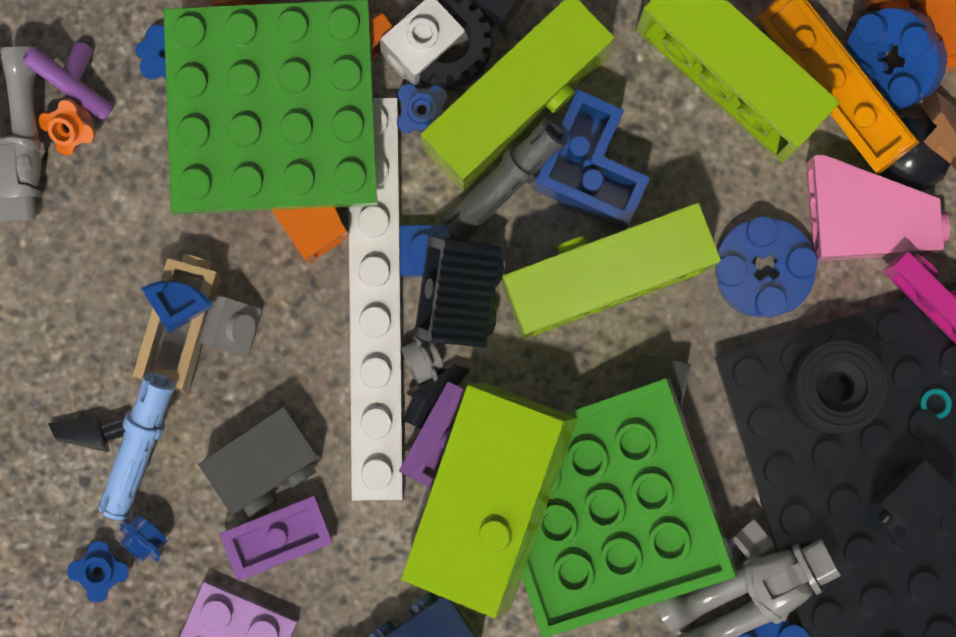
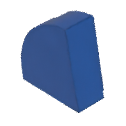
M158 281L141 288L170 334L214 307L212 302L200 290L185 283Z

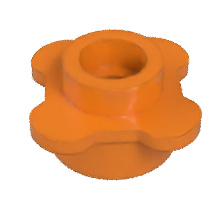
M71 99L61 100L56 110L53 112L45 111L39 116L40 128L48 132L51 140L55 142L56 150L62 155L69 156L73 154L77 145L82 142L88 144L95 138L96 133L90 113L85 107ZM64 124L69 128L70 131H67L65 129Z

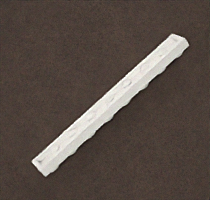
M373 98L378 205L348 207L352 501L403 500V473L399 472L403 464L397 98Z

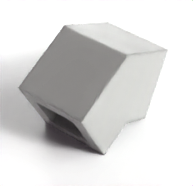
M749 518L726 537L737 569L744 566L746 559L751 556L760 557L774 545L763 529L752 518Z

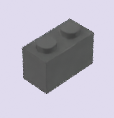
M282 407L198 465L230 514L233 516L245 511L250 518L275 501L270 492L285 482L293 489L317 473L312 464L322 457L290 409Z

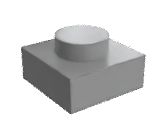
M213 294L211 302L214 307L208 310L199 343L248 357L262 309Z

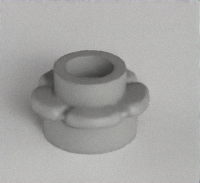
M413 336V342L401 348L413 378L417 384L431 378L437 381L438 375L436 370L442 368L443 363L433 342L428 341L422 343L420 338Z

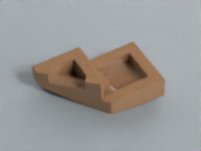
M934 91L920 104L932 122L937 125L933 132L924 140V143L948 161L956 172V107L938 92Z

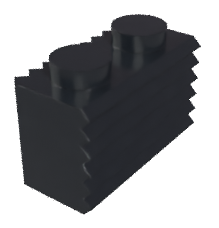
M428 236L414 332L415 337L433 343L482 348L487 346V337L493 333L496 326V311L493 307L494 287L500 284L504 272V263L500 257V247L481 242Z

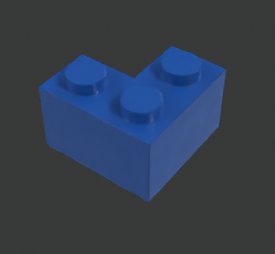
M577 89L560 126L565 133L563 136L567 137L568 142L541 168L535 181L534 191L623 231L626 230L650 177L604 157L624 110Z

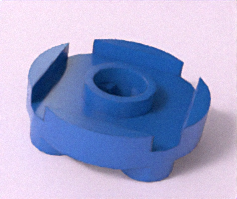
M905 7L887 8L862 16L850 34L846 49L894 110L913 106L925 97H929L939 87L947 65V51L943 40H938L936 32L931 27L935 25L923 13ZM893 45L899 47L898 55L905 58L904 66L895 67L892 71L886 62V52L891 51Z
M761 216L741 223L725 236L717 249L721 262L715 266L716 284L719 293L729 306L745 316L772 318L788 313L797 308L806 299L813 287L818 263L816 254L812 251L811 245L804 234L786 221ZM755 256L761 259L771 256L776 261L773 268L778 273L774 280L766 276L759 281L754 277L757 267L752 261Z

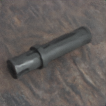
M544 119L517 147L511 146L503 154V161L445 216L444 221L449 224L447 226L448 230L458 239L468 240L525 183L531 184L536 180L540 173V168L568 142L567 137L563 136L565 133L560 126L549 119Z

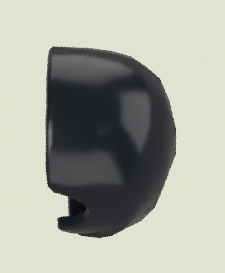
M922 116L901 117L920 143L880 174L876 173V175L916 190H927L944 180L951 164L924 143V140L937 127L931 119Z

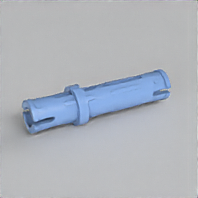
M151 372L144 374L132 411L127 412L122 423L125 429L123 439L108 477L105 491L98 504L99 512L104 511L103 515L113 520H126L130 516L134 498L143 478L153 445L163 435L165 411L176 387L175 382L169 381L170 378L165 375Z

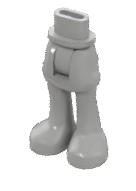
M13 46L0 49V71L2 65L7 85L12 131L10 135H3L0 112V223L36 220L35 198L41 197V192L35 188L39 186L42 157L46 150L44 142L39 139L34 109V79L38 74L23 63V56L29 48L37 47L51 58V49L47 47Z
M820 539L804 548H801L799 543L792 546V551L777 552L761 558L751 556L744 561L743 567L737 569L739 575L736 578L657 602L655 606L664 624L673 633L684 628L707 612L749 593L752 602L711 622L691 628L677 635V637H738L769 622L775 624L782 621L785 622L791 611L795 610L813 595L812 590L817 595L822 593V585L840 577L841 574L823 539Z

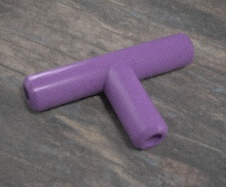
M82 42L75 43L64 68L37 47L29 48L24 54L23 63L75 102L85 107L94 116L101 120L111 113L112 103L81 81L93 53L89 45Z

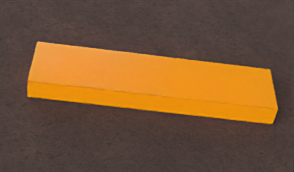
M776 0L756 17L776 45L840 102L830 113L877 174L883 172L920 143L809 0Z

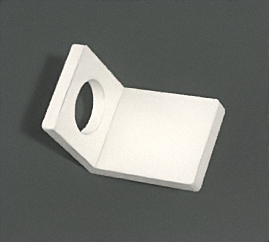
M424 0L381 38L380 54L407 84H412L416 88L419 85L420 73L464 35L465 30L437 0Z

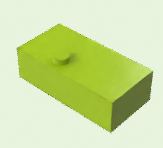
M564 0L420 134L423 151L465 193L503 157V154L511 146L519 143L551 112L553 114L556 113L575 94L574 90L609 58L615 37L579 0Z
M651 0L642 11L635 31L781 163L786 161L840 103L727 0Z
M696 203L592 243H588L586 236L562 243L557 246L559 255L503 275L501 285L523 341L707 272L720 263L721 259L700 204Z
M487 383L467 385L401 580L494 619L511 610L578 418Z

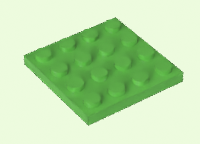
M368 0L163 9L170 206L173 215L378 205L370 10Z
M670 378L566 413L578 419L522 576L542 637L563 633L730 580L739 575Z

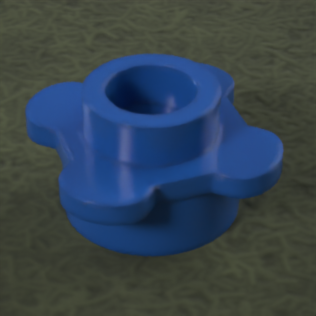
M412 84L402 86L398 91V99L402 103L401 115L397 118L399 130L405 134H410L413 131L423 132L442 114V106L447 100L446 91L441 86L436 85L430 89H416ZM424 105L427 108L426 113L419 114L417 111L418 106Z
M137 515L130 524L125 521L121 523L119 530L125 537L120 543L127 551L142 562L147 557L155 562L161 559L160 556L162 554L160 550L168 541L154 525L140 515Z
M104 541L92 542L88 547V553L80 561L71 562L67 569L69 579L79 582L87 590V598L92 602L106 600L108 591L118 582H124L129 576L128 565L125 562H120L113 553L109 552V545ZM96 567H101L103 570L102 575L99 577L94 574Z

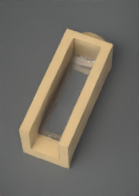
M183 254L181 262L167 258L161 281H175L188 284L200 290L211 301L213 294L217 295L222 278L216 271L211 270L212 262L196 256ZM152 308L133 377L142 381L146 373H159L169 377V381L175 382L176 391L190 394L192 377L202 346L199 340L208 310L170 334Z

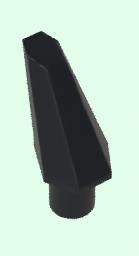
M451 363L437 372V381L431 378L408 390L406 394L414 399L403 421L422 429L432 406H435L447 382L458 386L470 369Z
M96 415L88 418L48 423L54 438L59 442L108 452L110 451L109 441L123 437L125 429L122 423L125 415L103 423Z

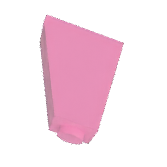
M815 155L806 162L812 251L816 254L818 262L897 257L906 252H909L912 256L916 254L932 255L944 250V242L948 241L950 237V221L948 213L941 211L940 198L826 155Z

